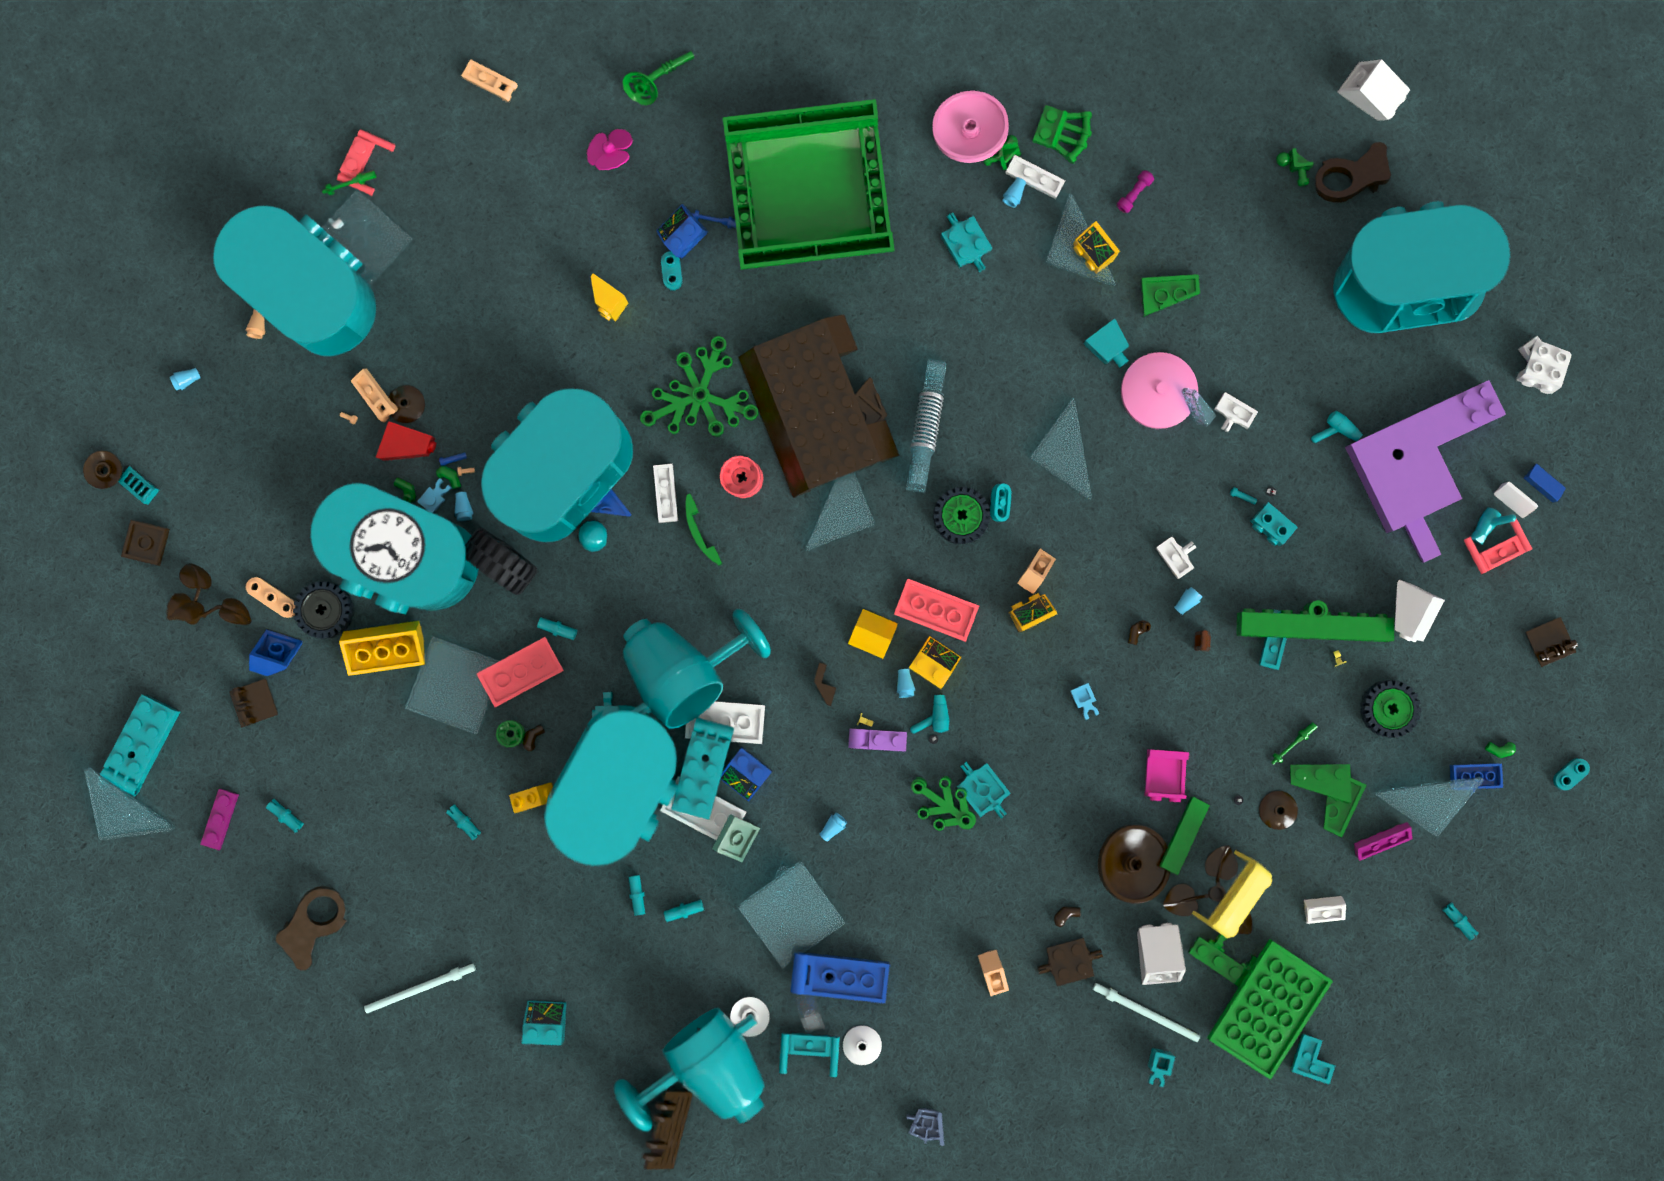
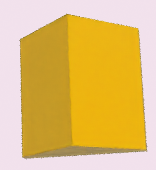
M863 609L848 644L883 659L898 623Z

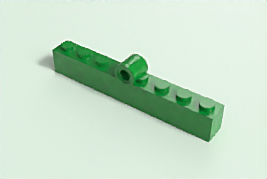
M1317 600L1307 603L1303 611H1300V614H1293L1292 610H1281V613H1274L1272 609H1263L1262 613L1255 612V609H1243V612L1237 613L1236 636L1392 642L1394 641V618H1388V614H1376V617H1369L1368 613H1357V616H1350V613L1340 612L1338 616H1333L1331 612H1328L1327 605ZM1314 607L1317 609V614L1313 611Z

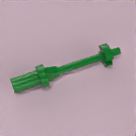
M374 170L364 174L358 173L352 180L332 186L330 183L326 184L325 188L327 189L322 190L323 194L333 195V190L353 183L365 184V181L376 178V173Z
M1312 722L1304 730H1300L1295 741L1279 755L1276 753L1272 755L1275 759L1271 763L1273 765L1276 762L1281 764L1283 762L1282 757L1302 740H1308V736L1318 727Z

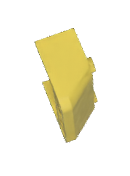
M1236 850L1234 854L1245 861L1247 865L1211 917L1206 919L1199 913L1192 912L1194 916L1226 938L1237 934L1241 923L1264 890L1272 883V874L1254 859Z

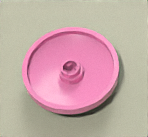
M965 91L949 97L937 109L932 125L934 140L938 148L949 158L965 163L983 161L996 154L1004 145L1009 131L1008 116L1003 105L993 96L980 91Z
M1163 352L1151 353L1142 356L1128 368L1122 380L1121 397L1125 409L1135 421L1149 428L1164 429L1179 424L1192 412L1198 397V384L1192 369L1179 357Z

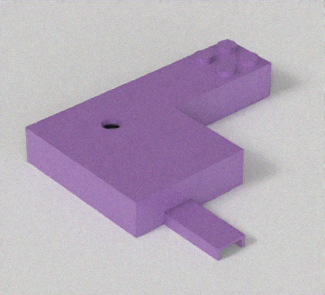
M1489 380L1345 447L1386 533L1404 526L1422 563L1441 555L1423 517L1462 499L1437 446L1506 415ZM1395 449H1400L1403 453V457L1400 460H1396L1392 455Z

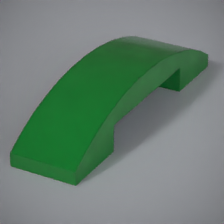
M688 494L686 496V517L691 534L703 553L715 564L721 566L723 564L714 546L707 548L693 518V515L699 513L692 495Z

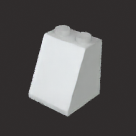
M1381 59L1359 62L1338 93L1377 121L1389 120L1394 116L1395 110L1404 102L1410 89Z
M1399 580L1397 583L1395 630L1400 632L1399 636L1408 641H1424L1445 600L1411 583Z
M1165 923L1159 927L1144 925L1139 928L1137 937L1142 985L1181 982L1186 969L1178 925Z

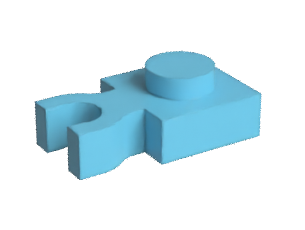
M441 478L436 482L434 490L429 487L417 501L433 514L445 501L442 495L452 489L449 485L445 489H441L440 486L444 482Z
M1089 683L1070 690L1077 708L1083 707L1085 720L1089 719L1087 714L1089 710H1093L1095 716L1099 715L1097 708L1092 705V702L1096 701Z

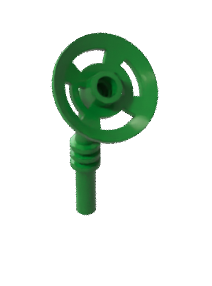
M692 51L673 61L670 59L669 63L666 61L665 64H661L660 68L647 76L640 72L626 74L623 79L624 91L633 101L641 105L653 104L658 97L657 87L653 81L665 73L668 74V71L671 73L672 69L675 71L676 67L695 58ZM629 83H633L636 90L635 93L630 88Z

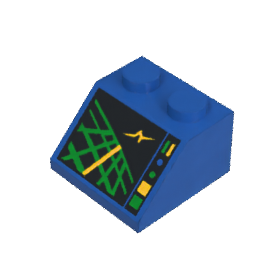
M684 204L656 230L662 242L678 258H683L708 233L707 229Z
M742 747L722 772L721 780L747 801H750L772 770Z

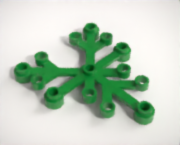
M716 336L712 339L711 347L713 351L710 359L707 356L706 348L699 347L696 350V355L701 359L705 368L700 384L691 367L692 358L690 354L686 352L678 354L676 358L679 367L684 368L693 388L680 384L678 380L670 382L669 387L671 391L688 394L689 396L685 398H680L663 392L660 388H655L652 391L654 399H662L672 404L655 412L644 411L640 416L643 425L647 427L653 426L657 419L676 411L672 423L668 425V430L671 434H677L680 431L679 424L684 410L691 403L693 405L689 415L685 418L686 424L688 426L696 425V417L700 406H702L709 421L708 430L714 437L721 436L724 432V427L720 421L716 420L708 402L723 407L728 417V424L731 427L739 425V418L735 416L733 411L743 414L745 419L753 421L758 417L756 406L747 405L744 407L736 404L748 400L749 395L747 391L741 390L738 394L725 400L711 395L707 389L713 372L722 368H730L733 364L732 358L729 356H724L722 360L717 362L720 352H723L727 346L723 337ZM717 342L723 344L721 348H716ZM704 350L705 355L699 356L698 352ZM687 358L688 363L682 364L681 360ZM725 359L731 361L729 365L723 364ZM678 383L679 387L677 389H673L672 384ZM656 391H661L660 397H655ZM703 392L704 397L698 398L697 394ZM741 393H745L747 395L746 398L743 400L739 398V395ZM749 410H753L755 412V414L752 417L747 415V412ZM651 416L652 421L646 422L645 418ZM694 417V423H688V418ZM732 418L737 419V423L735 425H732L730 423V420ZM672 425L677 426V430L674 432L670 430ZM715 426L720 427V431L717 433L713 432Z

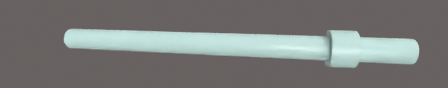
M472 963L460 969L459 967L454 968L447 974L364 1006L365 1012H372L450 980L456 981L461 979L463 975L476 971L475 965Z
M1095 983L1092 990L1106 996V999L1112 1002L1116 1001L1195 1042H1198L1200 1039L1199 1034L1119 995L1118 991L1112 988L1107 989L1098 983Z

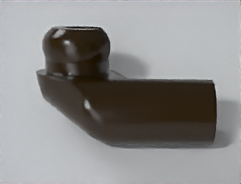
M1142 620L1132 625L1128 644L1137 645L1139 635L1148 632L1151 629V624Z
M541 724L525 733L522 744L527 751H533L536 747V737L545 733Z
M1062 907L1054 916L1055 925L1062 927L1069 917H1080V907Z

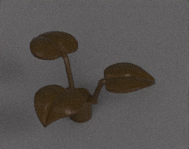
M186 564L180 570L179 578L182 584L191 589L196 588L197 591L193 601L186 594H174L167 604V620H183L195 625L201 617L206 618L208 614L220 609L219 616L227 622L241 625L251 623V617L246 606L241 601L233 598L224 599L222 605H217L205 612L204 606L198 603L197 600L201 589L210 588L212 583L210 575L203 568L195 564Z
M1226 845L1217 848L1206 859V873L1209 876H1216V886H1212L1208 890V894L1195 896L1191 886L1178 884L1169 891L1163 906L1175 915L1190 916L1193 911L1196 912L1198 910L1196 902L1198 899L1210 898L1212 901H1222L1226 891L1220 886L1219 879L1230 880L1238 871V862L1230 846ZM1250 912L1239 926L1237 934H1251L1252 918Z

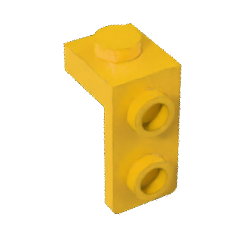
M552 782L509 795L513 812L518 813L547 804L548 796L553 788Z

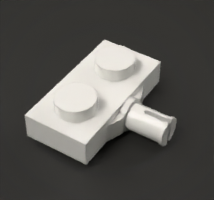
M1226 392L1222 395L1214 409L1226 418L1225 423L1221 427L1226 432H1229L1233 423L1248 429L1258 411Z
M1170 537L1157 546L1156 550L1175 577L1179 579L1194 568L1187 554L1196 549V546L1191 541L1182 548L1173 537Z

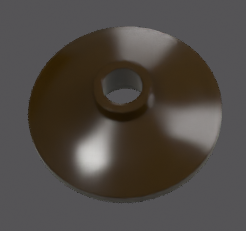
M404 385L397 387L388 397L398 407L394 414H390L398 422H414L424 412V396L413 386ZM403 400H407L408 404L406 406H402Z
M97 451L86 459L83 466V474L91 486L107 489L119 481L122 474V465L119 458L113 453ZM107 467L108 472L103 474V469Z
M1273 791L1262 799L1259 806V814L1264 824L1268 827L1281 830L1288 828L1294 823L1297 818L1298 807L1294 798L1288 793ZM1279 807L1283 808L1282 814L1277 813Z

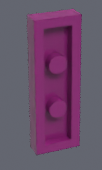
M218 789L200 845L221 850L239 794Z
M1408 822L1396 825L1394 828L1379 832L1372 837L1355 843L1354 848L1357 859L1361 861L1412 840L1411 826Z

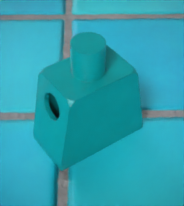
M1115 319L1083 343L1105 365L1114 360L1120 368L1128 362V359L1122 352L1129 347V344Z

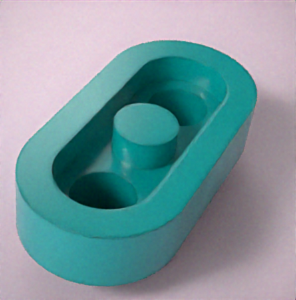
M666 252L661 257L663 282L667 289L677 290L683 282L680 259L672 252ZM669 258L674 259L673 263L668 264L667 260ZM670 277H675V282H670Z
M1004 483L996 484L992 489L990 516L996 522L1006 521L1010 515L1012 492L1011 488Z
M1579 758L1571 760L1555 774L1553 778L1554 785L1560 790H1570L1588 775L1590 770L1588 762ZM1579 765L1582 766V771H1581V772L1578 771V766H1579ZM1565 777L1568 779L1567 784L1563 782Z

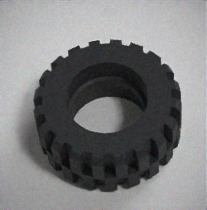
M483 528L476 529L465 544V559L490 579L515 595L522 594L537 574V567Z

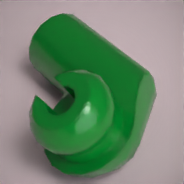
M441 466L436 470L437 477L446 478L450 481L452 490L461 488L455 470L447 466Z
M397 478L394 486L403 490V501L408 503L414 502L416 499L414 486Z
M1489 742L1485 750L1498 758L1512 756L1516 752V746L1512 742H1507L1505 746L1499 747Z

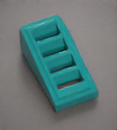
M131 466L126 469L118 481L138 500L147 505L160 491ZM130 473H132L133 476L126 483L124 480L129 476ZM138 478V481L131 487L130 485ZM141 482H142L143 485L141 486V488H140L138 491H136L137 487H138V486L141 484ZM148 487L149 489L142 496L141 493Z

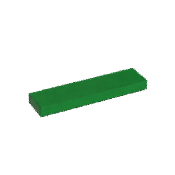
M1195 797L1190 798L1159 867L1175 875L1179 874L1210 805Z

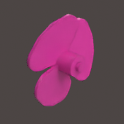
M616 129L609 134L608 140L604 133L595 135L587 151L589 164L595 165L599 170H611L627 162L629 154L619 149H626L632 144L631 134L626 130Z

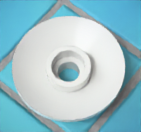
M746 997L740 999L733 1006L730 1019L736 1025L747 1017V1013L752 1012L758 1023L742 1035L753 1037L766 1029L769 1022V1011L760 999Z
M856 1026L849 1030L844 1037L843 1051L846 1057L855 1064H870L877 1059L881 1052V1039L878 1033L868 1026ZM864 1043L866 1048L864 1050L859 1049V1044Z

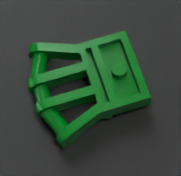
M1045 105L1032 142L1056 150L1071 164H1074L1076 157L1086 149L1088 145L1086 143L1087 139L1092 134L1090 130L1092 112L1068 113L1065 110L1061 111ZM1083 119V128L1066 123V120ZM1065 129L1081 136L1079 140H1075L1061 135V133ZM1061 141L1075 146V148L1069 153L1058 142Z

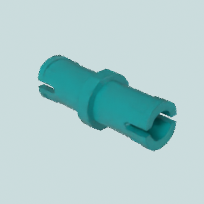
M541 617L537 628L553 633V636L556 637L559 635L574 640L577 634L576 629L562 625L560 621L554 622Z
M275 799L266 806V809L273 813L280 823H285L294 833L302 828L304 823L292 815L290 809H285Z
M455 804L450 807L451 810L446 811V814L456 822L457 827L462 829L472 841L478 837L477 835L481 834V831L470 821L471 818L465 816Z
M640 875L630 876L631 894H629V898L632 899L634 916L645 914L643 900L645 893L642 892Z
M702 900L688 904L681 903L678 907L664 911L666 922L682 917L686 919L689 915L704 911Z
M1452 902L1447 905V908L1444 907L1442 909L1454 922L1455 928H1459L1469 941L1475 938L1474 935L1477 936L1479 934L1468 922V918L1462 915Z

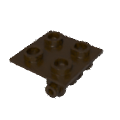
M1561 617L1525 632L1541 667L1576 653L1575 647H1578L1576 640H1571Z
M266 678L243 687L233 688L232 691H229L241 728L278 715Z

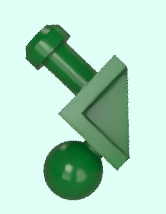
M1008 135L999 153L985 159L984 164L989 166L993 162L1001 161L1003 170H1007V162L1014 155H1021L1017 138L1013 135Z
M1292 148L1289 153L1282 152L1277 155L1276 162L1279 166L1285 167L1289 164L1290 172L1298 171L1299 180H1297V184L1300 187L1309 184L1306 171L1310 170L1313 166V161L1308 162L1296 152V148Z

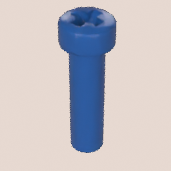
M465 452L447 458L441 457L439 462L441 466H446V464L466 459L467 455Z

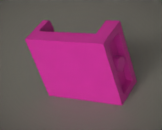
M1147 749L1145 796H1149L1150 800L1161 801L1162 797L1169 798L1170 802H1181V799H1186V760H1189V752Z

